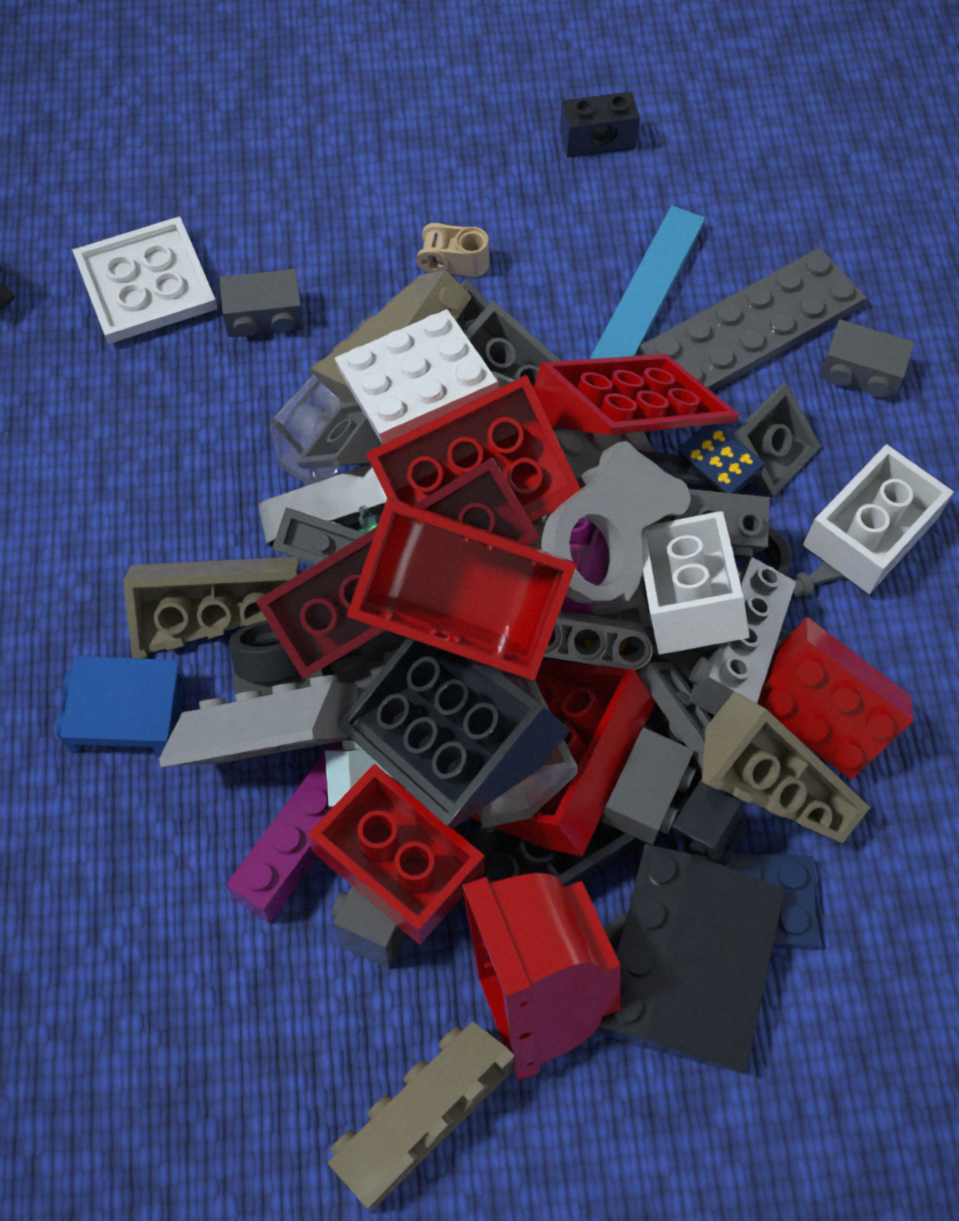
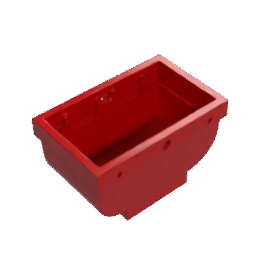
M388 497L347 617L535 681L577 564L560 556Z
M533 873L489 883L487 877L462 885L477 978L502 1043L515 1055L512 1069L517 1081L540 1073V1065L565 1054L588 1039L599 1027L602 1016L620 1010V963L582 881L564 887L562 881L555 876Z

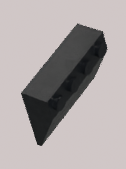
M411 638L405 640L337 724L344 733L450 829L455 828L538 771L571 731L543 705L492 666Z
M645 844L616 956L620 963V1010L602 1016L599 1028L605 1038L746 1075L785 888L689 853Z

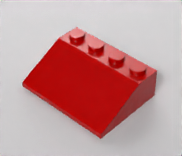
M667 354L541 362L533 388L551 427L615 435L737 422L739 417L735 410Z
M527 375L366 453L386 497H391L411 505L416 504L490 458L495 460L531 522L554 512L562 503L581 490Z
M542 659L535 681L515 675L512 682L543 705L571 731L538 771L472 815L471 818L542 848L583 856L656 701L634 669Z

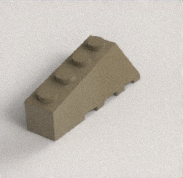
M446 269L419 275L385 304L386 307L375 316L369 317L360 325L361 328L348 339L342 340L332 349L333 352L323 360L316 362L308 370L340 401H355L356 399L337 368L335 357L448 309L456 321L471 299V296Z
M278 557L131 565L123 579L132 658L141 659L147 657L152 652L167 649V651L182 647L190 641L207 636L208 639L225 634V631L266 620L256 600L301 573L300 558Z
M733 692L705 728L702 782L713 788L728 792L743 801L758 805L771 813L793 820L806 828L841 843L846 840L870 809L855 792L767 709L736 692Z
M472 1021L464 1030L459 1025L454 1027L440 1041L438 1046L442 1051L429 1064L424 1059L419 1061L404 1076L403 1081L407 1085L394 1098L389 1094L384 1095L368 1111L367 1116L371 1120L357 1134L350 1129L331 1147L330 1151L334 1156L327 1162L328 1165L369 1213L512 1072L515 1055L475 1022Z

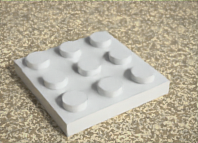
M180 216L72 250L108 344L217 309L215 297Z
M448 309L430 315L421 321L393 331L384 337L356 347L334 358L340 374L382 445L499 388L498 381Z

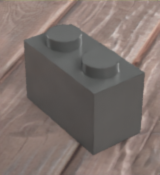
M296 269L219 277L222 311L228 337H249L254 334L285 333L291 330L304 329Z
M839 319L819 378L829 380L837 385L859 389L876 397L894 400L904 379L914 341Z
M642 728L606 805L602 822L653 845L659 831L668 835L679 810L671 806L677 791L686 794L696 772L695 768L689 766L694 750L646 728Z

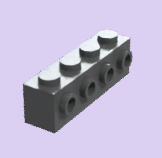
M688 489L691 501L684 514L672 517L664 516L650 524L653 525L723 511L734 559L748 560L753 557V554L768 548L770 497Z
M753 557L748 560L741 570L737 569L744 596L750 638L702 646L701 649L706 652L705 656L698 660L689 677L694 686L688 701L713 715L718 713L733 692L757 704L796 581Z

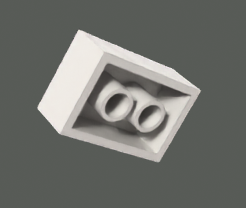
M886 444L814 519L803 546L870 594L935 523L954 491Z
M723 511L644 527L642 529L643 573L658 653L664 654L750 638L744 596Z

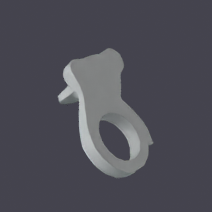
M624 441L618 442L603 451L599 465L585 471L577 478L581 490L562 503L548 517L545 523L541 542L542 551L571 561L573 560L570 553V537L573 527L580 518L595 524L604 535L609 548L610 558L607 575L601 584L596 586L586 581L575 568L566 596L578 603H600L611 601L615 598L629 601L637 590L643 573L642 529L664 516L672 517L684 514L691 501L690 492L683 480L664 472L650 459L640 454L630 443Z

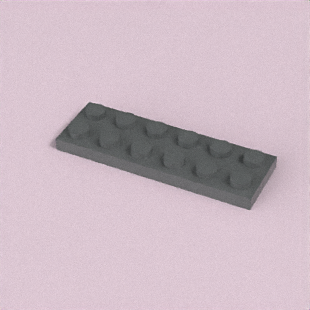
M819 247L640 345L638 355L667 354L713 392L836 323L839 319L841 320L864 306L867 297Z

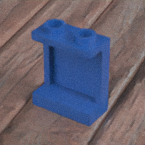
M74 656L72 671H67L64 676L63 691L67 700L65 711H60L57 717V736L62 739L69 752H79L81 744L153 747L157 757H160L181 714L185 675L179 661Z

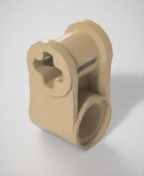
M430 223L423 228V249L418 252L416 259L417 265L422 270L432 273L446 269L450 274L467 277H479L487 272L490 266L488 235L484 230L477 227L450 226L441 223Z

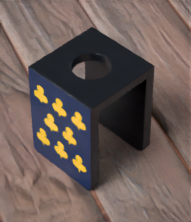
M719 424L704 425L685 441L677 451L678 455L682 456L689 465H692L703 477L723 493L753 494L756 491L765 465L759 457Z

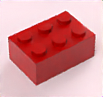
M808 617L774 650L757 702L758 705L767 709L803 744L850 779L855 777L913 722L910 695Z
M373 764L307 834L314 854L419 945L464 896L462 885L478 880L484 873L485 855L455 830L450 829L419 800L376 764Z

